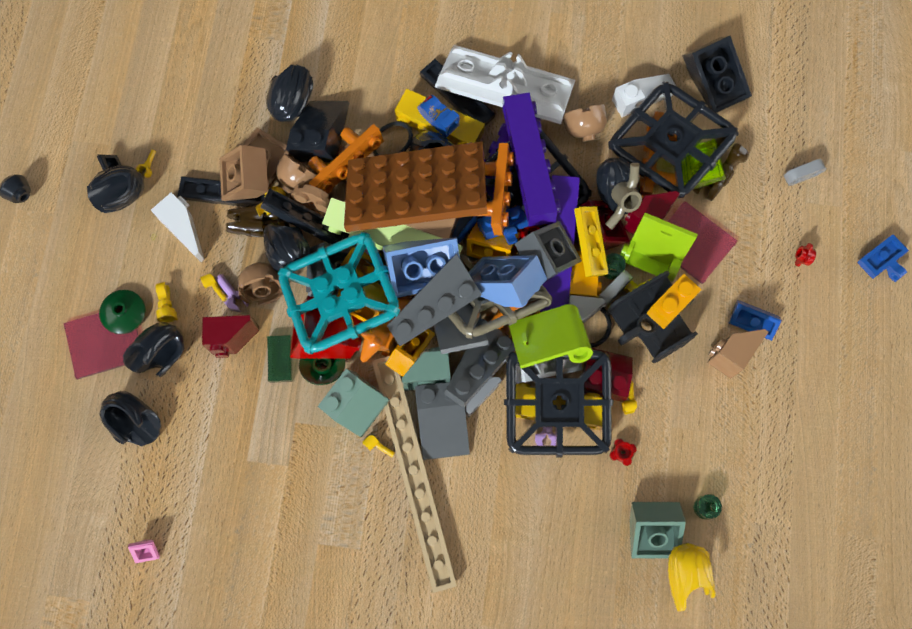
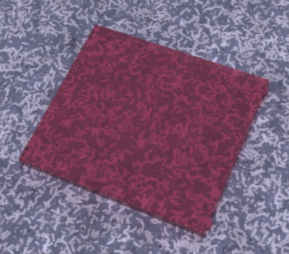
M686 201L681 203L678 210L667 221L698 234L683 259L680 268L701 284L706 282L710 274L737 243L736 239Z
M123 306L119 307L116 312H122ZM99 313L64 323L75 378L78 380L125 366L123 354L139 336L138 330L136 329L127 334L112 333L102 325Z

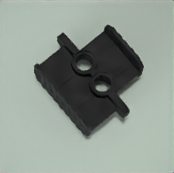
M664 271V273L659 274L625 296L620 297V299L613 302L606 312L607 315H612L624 333L618 340L619 344L622 346L638 336L653 356V364L682 348L698 334L696 331L693 333L690 331L680 314L665 329L646 314L652 305L672 286L668 279L669 271ZM641 322L649 323L651 330L643 329Z

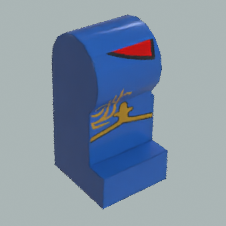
M432 94L417 107L420 114L446 138L459 126L460 115L454 110L451 111Z

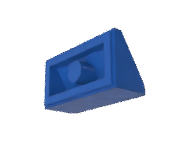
M737 300L729 324L746 331L765 329L768 331L765 338L772 341L782 320L775 314Z

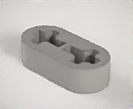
M817 159L788 171L784 174V178L788 186H792L820 175L827 168L822 159Z
M626 270L598 297L604 299V308L633 279Z

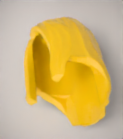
M691 543L674 547L668 557L669 585L676 609L681 612L686 609V599L689 594L697 588L703 587L704 594H710V598H714L716 595L709 559L710 554L705 548Z

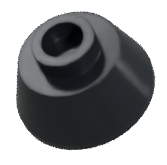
M10 175L0 184V196L5 200L13 203H23L30 197L31 189L23 175Z

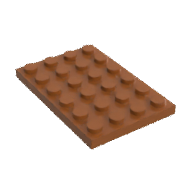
M482 141L348 160L344 228L346 232L487 214L484 147Z

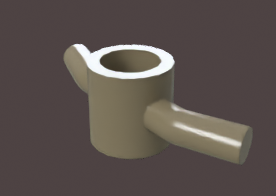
M631 163L629 181L618 183L612 190V199L618 204V207L605 223L610 229L616 226L625 212H633L641 205L642 197L635 189L639 180V163Z

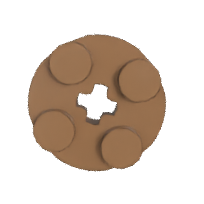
M296 185L290 196L292 200L322 216H325L330 200L327 199L329 195L325 191L311 185H304L303 188H299V185Z

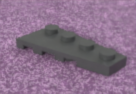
M457 254L400 311L399 315L387 325L399 346H402L482 295Z
M498 328L486 333L489 345L466 349L445 390V395L463 408L509 358L508 355L512 351H516L513 339Z

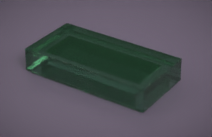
M291 335L267 336L269 383L293 382L292 358H290Z

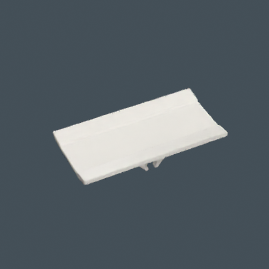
M457 45L452 47L439 74L435 88L503 107V96L530 92L531 100L535 101L537 106L535 117L561 124L575 83L574 79L529 67L520 54L516 57L517 61L513 62L510 59L512 52L498 58Z

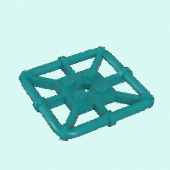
M367 232L350 236L326 248L322 246L318 248L317 252L296 260L284 268H280L278 272L279 283L288 306L286 310L288 317L292 318L300 344L306 353L313 354L347 339H356L362 332L386 323L400 313L398 299L388 277V268L384 266L375 242ZM357 244L348 264L333 269L329 256ZM367 247L375 270L359 278L356 267ZM321 259L327 273L314 279L293 273ZM380 280L389 304L367 298L363 287ZM289 281L310 287L314 298L297 305ZM339 288L344 289L341 291L340 297L333 295L335 290ZM365 306L384 312L357 325H354L350 314ZM318 308L321 318L309 339L301 315ZM344 316L347 329L321 340L329 322Z

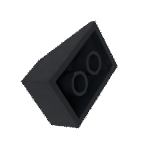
M730 35L720 37L682 55L691 79L708 107L714 112L718 113L752 96Z
M309 101L290 130L286 151L302 162H309L314 156L319 157L323 162H332L339 153L342 140L341 132L345 126L349 101Z

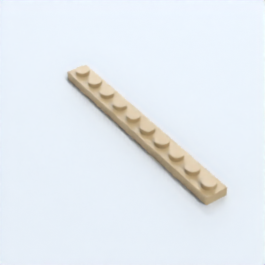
M387 356L372 360L379 390L390 399L384 408L433 593L456 587L457 585L400 374L385 365L390 357Z

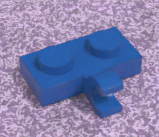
M520 206L506 210L509 215L508 227H504V237L509 245L518 242L515 236L517 230L528 227L526 215ZM491 216L477 219L478 227L486 240L500 236L493 233Z
M892 234L857 263L872 279L886 269L890 279L896 282L907 273L906 269L897 260L909 250Z

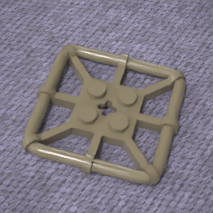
M464 254L460 255V260L468 272L474 267L471 262L479 260ZM541 285L540 289L529 299V301L535 302L515 311H512L510 307H503L483 297H478L470 302L474 309L468 325L457 312L448 317L457 329L466 335V338L473 339V337L481 336L504 325H513L518 319L550 306L552 296ZM496 306L503 314L499 318L476 327L481 311Z

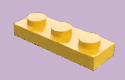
M579 207L574 209L585 276L593 277L609 274L597 207Z

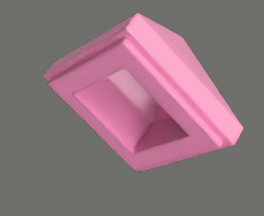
M145 539L128 544L135 563L160 559L153 540Z

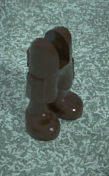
M726 137L712 138L710 145L716 144L718 148ZM735 143L724 164H721L725 179L706 184L712 187L706 199L713 201L721 189L733 177L734 170L732 167L737 162L744 163L747 161L749 152L742 145ZM704 185L696 187L692 191L698 194Z
M253 205L246 208L227 210V217L229 219L240 220V222H229L226 224V232L249 237H264L265 227H268V224H265L267 220L278 221L274 224L277 226L290 227L287 221L273 214L267 215L264 212L259 217L255 209L256 206Z

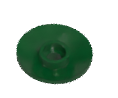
M130 290L112 292L103 300L99 310L102 325L115 334H127L136 330L142 324L146 314L143 299L137 293ZM123 306L122 312L117 313L116 310Z
M345 358L299 360V370L302 377L314 385L333 383L342 375L346 365Z

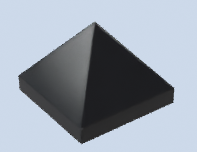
M97 155L102 170L121 165L117 155Z

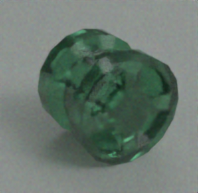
M611 253L606 256L609 274L603 276L609 280H615L625 270L626 261L620 254Z
M708 494L697 498L693 509L699 518L708 520L720 515L722 504L718 497Z

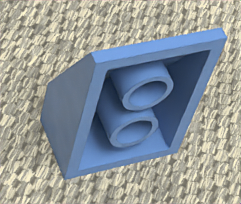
M457 238L405 241L383 246L385 263L389 271L388 277L397 298L418 294L455 254L460 258Z
M537 255L482 257L468 272L482 294L480 297L503 307L521 308L525 306L528 300L547 280Z

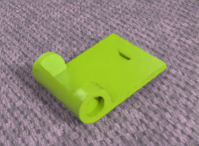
M644 213L629 245L624 244L620 256L623 257L622 262L656 276L664 273V271H669L668 279L670 282H673L683 259L698 234Z
M565 304L519 319L515 324L509 325L521 369L564 355H568L571 362L582 363L589 360L593 355L579 309L575 305Z

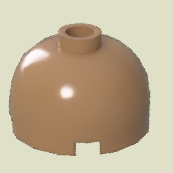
M603 104L589 106L587 109H576L563 115L566 131L574 138H583V142L595 140V135L604 130L607 122L606 110Z
M284 154L278 163L276 174L278 180L283 184L282 189L291 194L296 185H299V188H303L304 185H309V182L318 174L309 166L300 163L301 161L288 154Z
M256 262L245 267L240 273L238 294L244 302L251 304V301H258V305L273 303L282 297L278 271L270 264Z

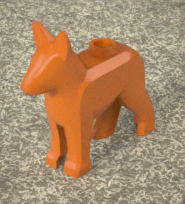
M414 295L397 298L400 311L415 297ZM393 319L372 328L368 332L361 333V336L364 338L360 356L361 361H368L378 351H383L382 355L385 357L391 356L394 351L395 338L387 325Z

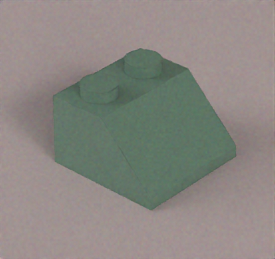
M439 347L430 348L429 352H424L402 377L404 391L415 390V386L450 382L448 353L441 354Z
M345 369L317 407L343 427L359 437H363L390 399L359 374Z
M680 502L631 503L629 519L631 558H668L674 547L682 545L686 521Z

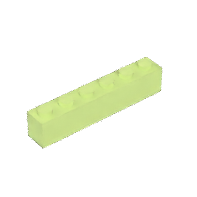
M331 198L322 224L329 226L328 231L341 235L342 231L346 232L344 228L345 202ZM407 225L346 232L350 234L349 237L361 232L369 233L377 249L381 251L385 245L405 241L443 239ZM458 244L460 255L463 246Z

